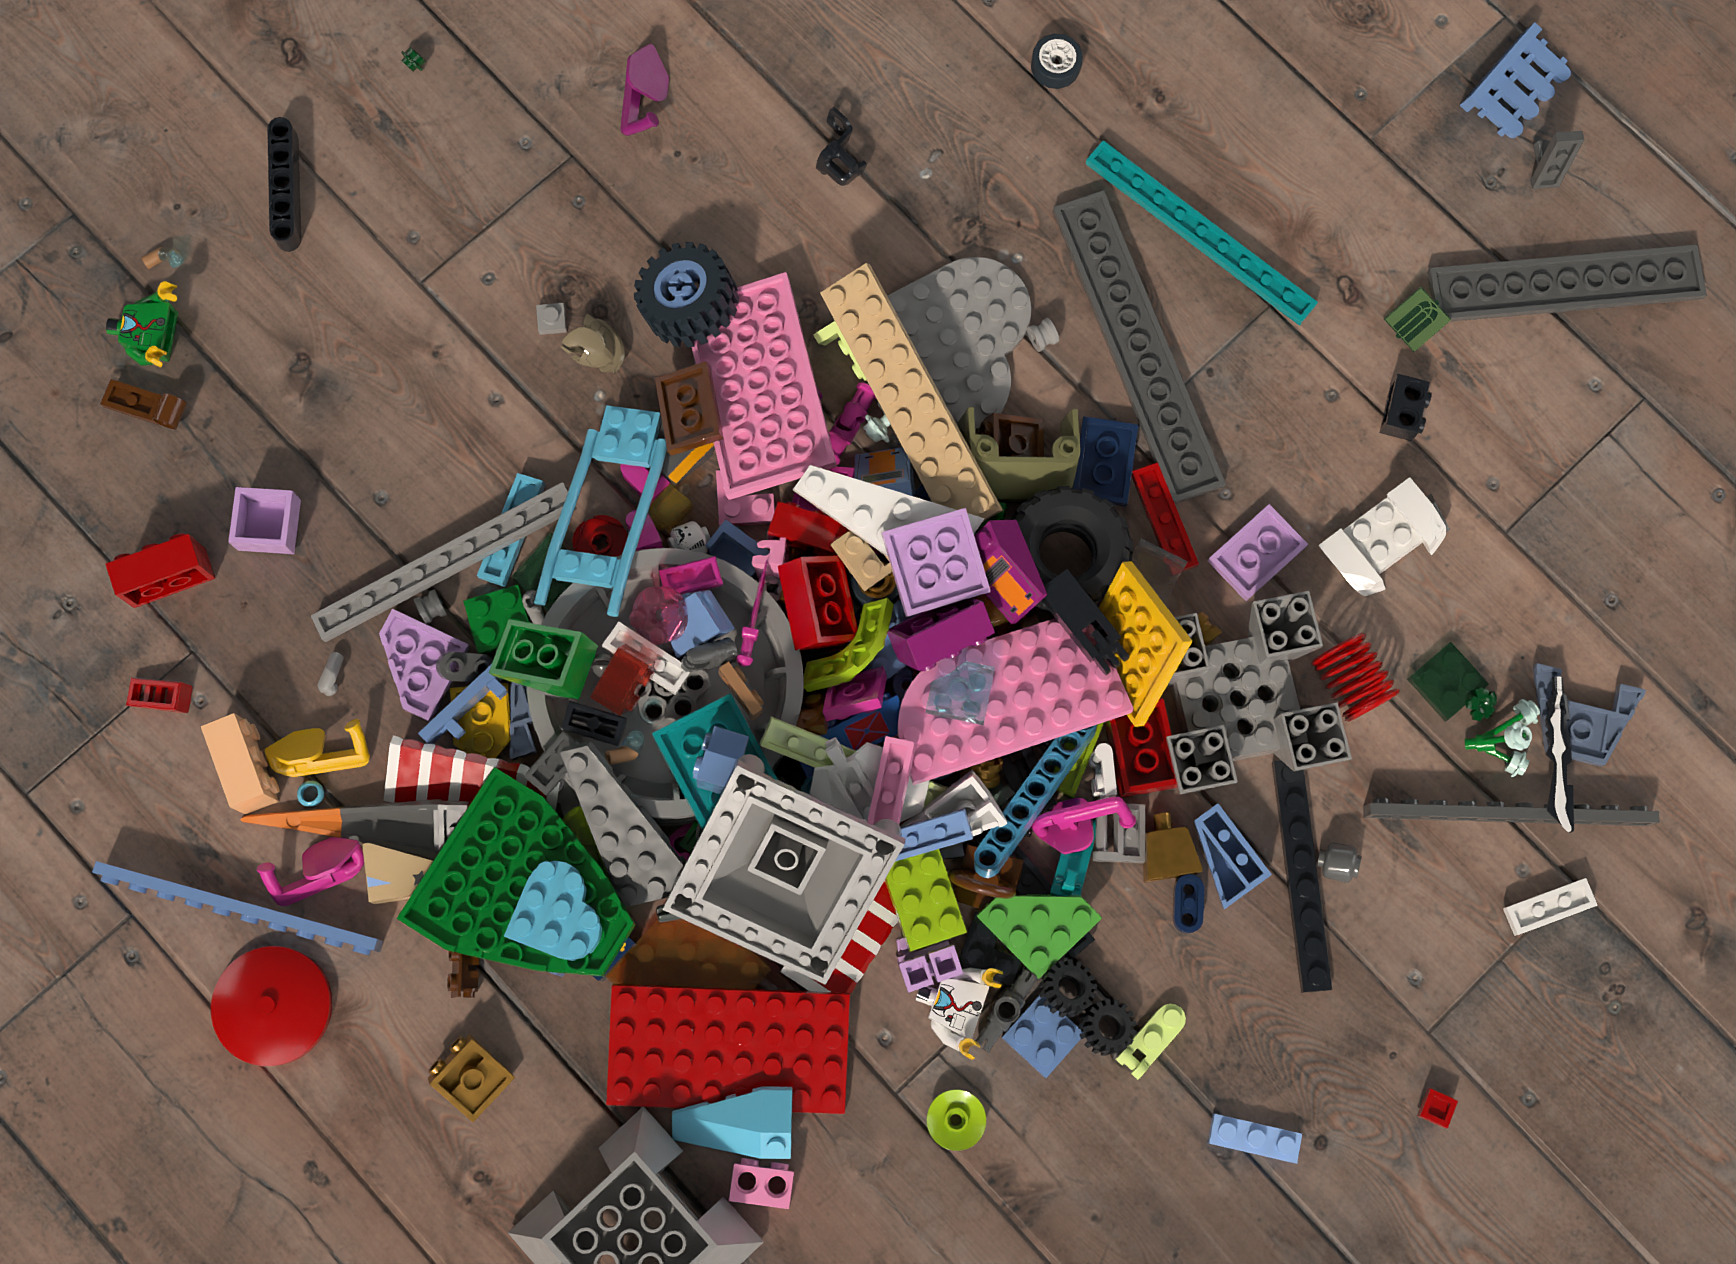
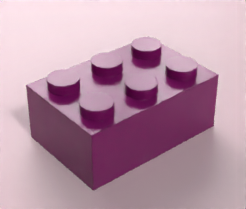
M969 598L919 613L889 628L887 634L898 661L918 671H927L937 665L936 662L944 658L950 659L962 653L961 650L970 645L977 646L987 640L986 637L995 632L983 601Z

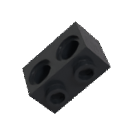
M1397 374L1390 383L1379 433L1412 441L1418 433L1422 434L1426 424V418L1423 417L1424 408H1428L1432 392H1428L1429 381L1402 374ZM1405 391L1411 392L1415 396V400L1409 399L1405 395ZM1399 417L1407 418L1410 425L1402 424Z

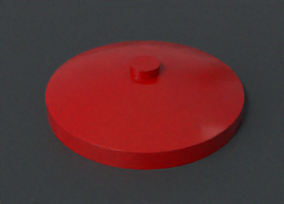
M280 946L257 948L234 960L218 979L211 1000V1019L219 1041L233 1056L249 1064L259 1066L284 1065L306 1055L321 1040L329 1025L332 1013L331 988L327 977L319 965L302 952Z

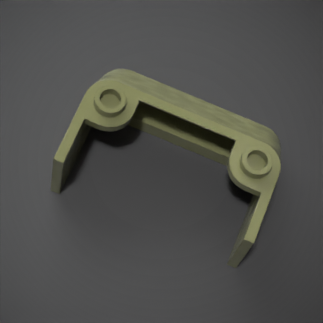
M968 407L959 419L958 428L998 502H1026L1034 494L1044 489L1048 491L1056 489L1057 486H1070L1073 488L1080 456L1078 409H1072L1061 421V437L1052 445V457H999L997 442L991 436L975 434L974 407Z

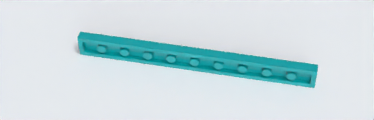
M1104 140L1086 159L1085 164L1299 326L1318 304L1315 299Z

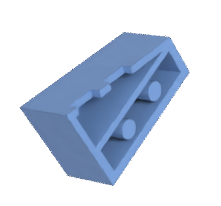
M1216 804L1193 821L1223 909H1226L1272 875L1219 804Z

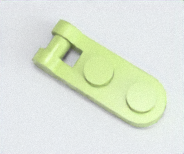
M1167 1004L1160 1007L1139 1030L1136 1036L1132 1038L1134 1040L1133 1043L1128 1045V1048L1121 1051L1116 1057V1060L1121 1065L1125 1064L1132 1070L1131 1074L1137 1080L1147 1071L1149 1066L1184 1027L1186 1017L1182 1008L1175 1004ZM1136 1049L1145 1055L1140 1062L1132 1055Z

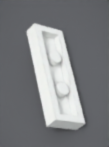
M620 622L617 623L602 645V648L674 695H677L692 673L684 671L679 660Z
M1584 878L1505 907L1503 910L1513 934L1516 936L1598 905L1587 879Z

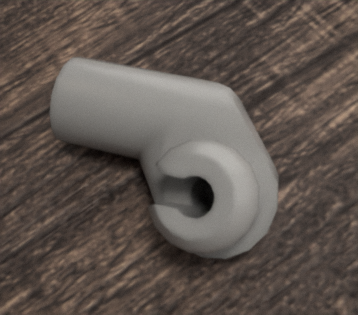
M529 590L523 595V606L533 624L541 625L545 614L542 611V606L534 603L537 591Z

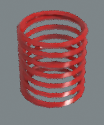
M1359 633L1341 642L1315 658L1311 663L1312 666H1315V671H1320L1336 661L1355 653L1344 662L1321 675L1320 680L1324 681L1361 662L1345 674L1328 683L1325 689L1330 690L1364 673L1331 695L1332 699H1336L1368 683L1340 701L1338 706L1342 708L1374 692L1343 712L1342 717H1345L1344 721L1347 722L1378 707L1400 692V689L1396 688L1387 691L1394 685V680L1388 679L1381 682L1388 676L1389 671H1378L1383 666L1382 661L1372 662L1377 657V652L1371 651L1366 653L1370 650L1372 643H1362L1367 635L1365 633Z

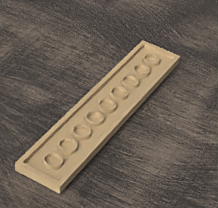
M865 263L820 292L931 501L956 510L966 508L967 513L985 518L982 522L1003 511L871 265Z

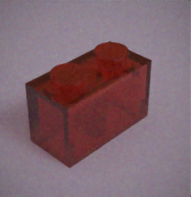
M627 644L618 647L590 698L619 716L628 712V710L632 712L640 701L641 697L637 694L642 685L646 687L655 674V671L651 670L655 661Z

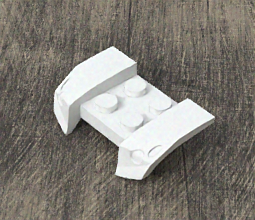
M1409 477L1387 494V498L1344 530L1339 529L1318 546L1352 587L1361 595L1368 596L1385 590L1383 580L1379 575L1421 543L1424 544L1427 551L1432 555L1446 536V526L1433 504Z

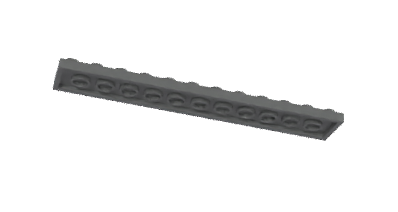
M1104 190L1053 207L1052 212L1150 452L1155 463L1158 462L1174 503L1177 504L1223 488L1226 483Z

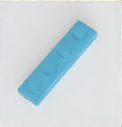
M517 473L501 514L543 493L546 485L544 481ZM524 538L484 558L477 577L506 587Z

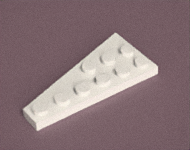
M812 465L808 467L793 491L887 557L881 535L882 532L956 511V509ZM967 513L974 534L985 518Z

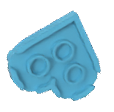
M551 861L540 863L526 882L504 937L564 960L574 961L592 953L600 942L602 926L594 908L584 903L587 890L580 872L566 862Z

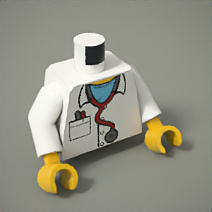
M989 968L988 970L962 969L963 974L941 981L938 989L930 986L919 989L915 999L931 1006L928 1018L931 1020V1028L943 1044L960 1051L971 1060L975 1057L969 1054V1048L974 1045L978 1048L981 1047L972 1037L989 987H1001V984L993 982V977L995 974H1003V972L994 968Z

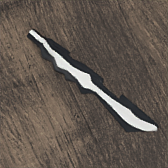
M1552 677L1551 696L1546 702L1549 713L1545 718L1548 728L1545 735L1550 742L1545 755L1554 763L1547 812L1567 832L1571 833L1574 831L1573 785H1567V765L1572 762L1571 741L1567 729V721L1570 720L1567 696L1564 693L1563 677Z

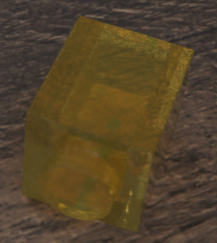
M669 484L650 505L649 515L656 528L661 531L665 528L671 533V530L682 522L693 510V507L687 497Z

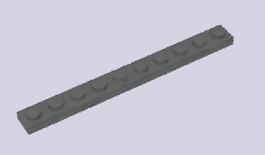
M1376 798L1372 799V803L1363 807V818L1559 824L1547 812L1548 804H1544V808H1533V803L1528 802L1515 803V807H1505V802H1487V806H1476L1475 801H1459L1458 805H1447L1446 800H1431L1428 805L1419 804L1417 799H1403L1401 804L1390 803V799ZM1589 804L1574 805V824L1651 826L1660 823L1659 811H1648V806H1631L1630 810H1620L1619 805H1603L1600 810L1591 809Z

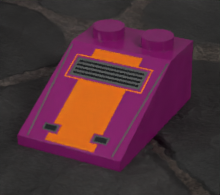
M990 520L974 535L991 591L986 593V596L1011 624H1016L1048 594L1017 520Z

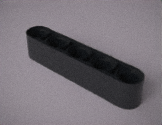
M277 117L270 121L267 128L269 231L281 250L291 252L296 250L301 243L299 138L288 119ZM282 132H287L286 135L278 137ZM288 157L287 160L279 162L281 158ZM283 182H289L285 187H279ZM284 207H290L286 212L280 213ZM285 232H290L286 238H280Z

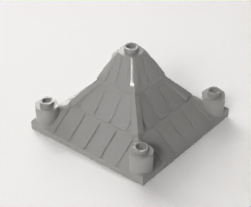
M751 754L743 755L735 762L732 775L680 876L674 880L663 910L826 985L905 845V838L901 837V828L895 821L882 819L871 825L856 816L843 812L839 808L764 774L765 768L760 758Z

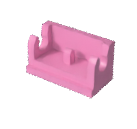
M786 538L758 542V548L770 549L768 555H756L752 558V565L758 579L760 580L766 560V576L780 579L778 566L789 562L791 555Z

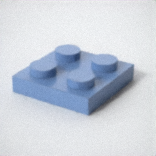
M1039 995L1001 1038L1044 1078H1047L1080 1041L1079 1034L1084 1032L1078 1029L1068 1017H1059V1011L1054 1014L1050 1012L1052 1006L1049 1004L1045 1007L1043 1002L1046 1000V997L1040 998Z

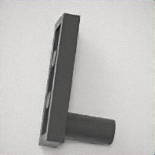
M1583 131L1555 132L1550 142L1548 140H1540L1534 143L1533 148L1537 168L1530 180L1532 189L1557 188L1560 186L1585 140Z

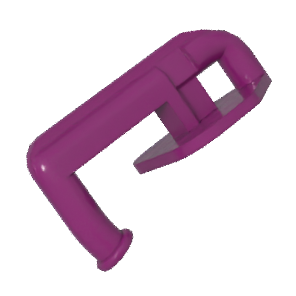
M652 44L637 49L627 59L620 127L621 133L625 136H630L659 125V120L653 112H648L644 118L638 120L641 94L656 102L665 100L668 94L669 76L656 48Z

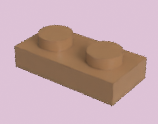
M729 662L719 668V676L750 719L753 721L761 716L763 711L761 705L764 703L755 690L750 692L744 683L747 679L738 666L733 668Z

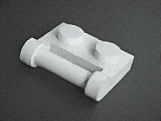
M1101 743L1095 748L1088 761L1089 765L1095 769V779H1092L1091 786L1092 794L1097 796L1098 800L1117 795L1113 751L1110 745Z

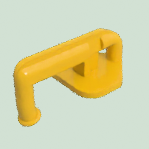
M359 719L349 721L344 727L345 731H349L354 749L322 754L326 738L325 732L320 728L294 731L264 750L270 768L276 773L291 777L362 767L369 762L370 754Z

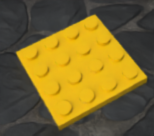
M1130 561L1122 562L1099 609L1121 636L1119 643L1130 657L1124 662L1118 654H1115V657L1120 662V666L1116 670L1133 706L1132 713L1127 714L1133 725L1137 727L1145 725L1190 647L1192 640L1133 562Z

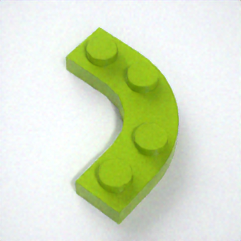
M888 598L864 604L859 628L854 639L840 653L807 662L803 677V688L810 692L851 681L855 675L861 672L885 645L894 604Z

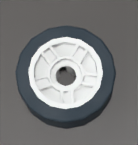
M1054 33L1043 37L1033 49L1031 59L1033 76L1040 84L1048 88L1060 89L1069 86L1077 79L1081 70L1083 58L1081 48L1073 38L1065 34ZM1058 59L1060 64H1055L1053 62H1055V60Z

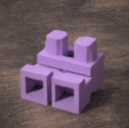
M904 937L896 938L899 953L896 954V958L908 993L934 984L932 976L935 977L937 982H941L963 974L953 944L949 945L947 939L908 952Z

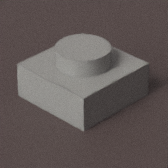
M564 303L536 305L539 335L567 332Z

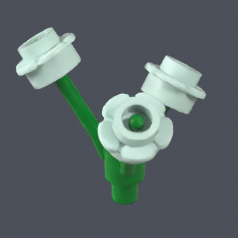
M1519 700V704L1513 707L1515 716L1484 734L1476 735V738H1465V749H1477L1478 752L1485 751L1486 754L1505 761L1504 770L1511 773V777L1517 774L1522 776L1530 760L1526 759V752L1520 753L1514 750L1508 756L1496 750V743L1506 742L1510 748L1517 750L1528 748L1532 740V733L1527 725L1532 722L1536 724L1538 722L1537 716L1540 714L1537 705L1532 700ZM1505 730L1503 736L1495 737V735Z

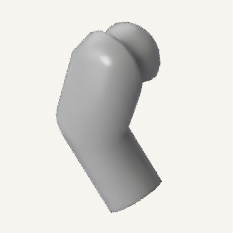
M337 652L330 653L317 683L319 691L326 696H332L338 690V685L335 681L344 657Z

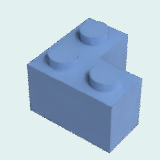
M714 726L712 734L706 733L702 750H705L703 758L697 757L693 769V778L697 779V787L722 794L732 775L735 762L745 754L749 736Z

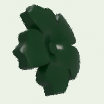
M1481 686L1475 688V696H1470L1465 701V707L1471 709L1470 715L1472 720L1481 721L1483 717L1486 719L1492 717L1495 713L1493 706L1497 704V695L1495 692H1489V690Z

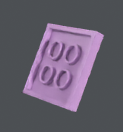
M966 508L881 533L906 617L991 592Z

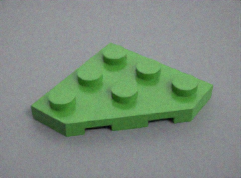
M1027 894L1015 895L1010 899L994 897L977 913V917L1038 979L1102 919V916L1081 895L1051 896Z

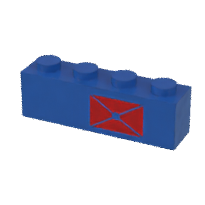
M889 692L884 693L882 708H878L873 712L850 715L839 722L837 719L830 720L827 734L819 736L829 740L836 737L841 745L857 751L867 742L876 745L885 741L886 736L893 737L897 735L901 707L898 695L890 696ZM800 762L807 778L812 777L815 767Z

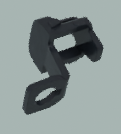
M832 107L829 110L826 121L841 137L837 141H832L821 151L816 163V169L821 174L830 176L837 184L845 186L865 171L867 163L863 160L858 164L843 149L850 139L853 128L849 120L839 110ZM835 117L841 121L843 128L837 125ZM839 158L850 169L849 172L846 174L832 159Z

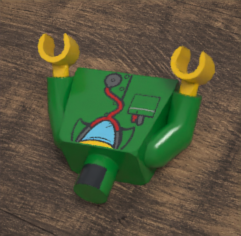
M167 281L161 282L157 292L140 299L134 304L125 305L122 319L108 318L106 322L107 334L118 335V342L125 349L126 354L141 366L156 365L162 367L163 363L159 360L166 362L170 360L178 312L168 301L175 302L177 300V295L172 294L177 285Z

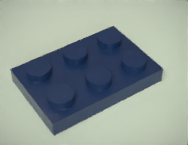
M1083 416L1080 432V456L1073 489L1082 490V488L1095 491L1094 494L1102 499L1107 498L1114 505L1126 507L1129 498L1138 424Z

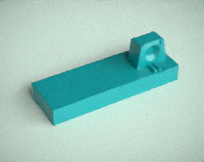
M1092 820L1094 839L1088 848L1069 854L1060 852L1049 895H1081L1096 837L1095 820Z

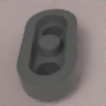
M445 652L437 659L436 670L439 676L446 680L473 682L480 675L477 670L478 665L483 663L486 670L493 660L484 654ZM455 661L457 663V669L452 672L450 670V664L451 662Z

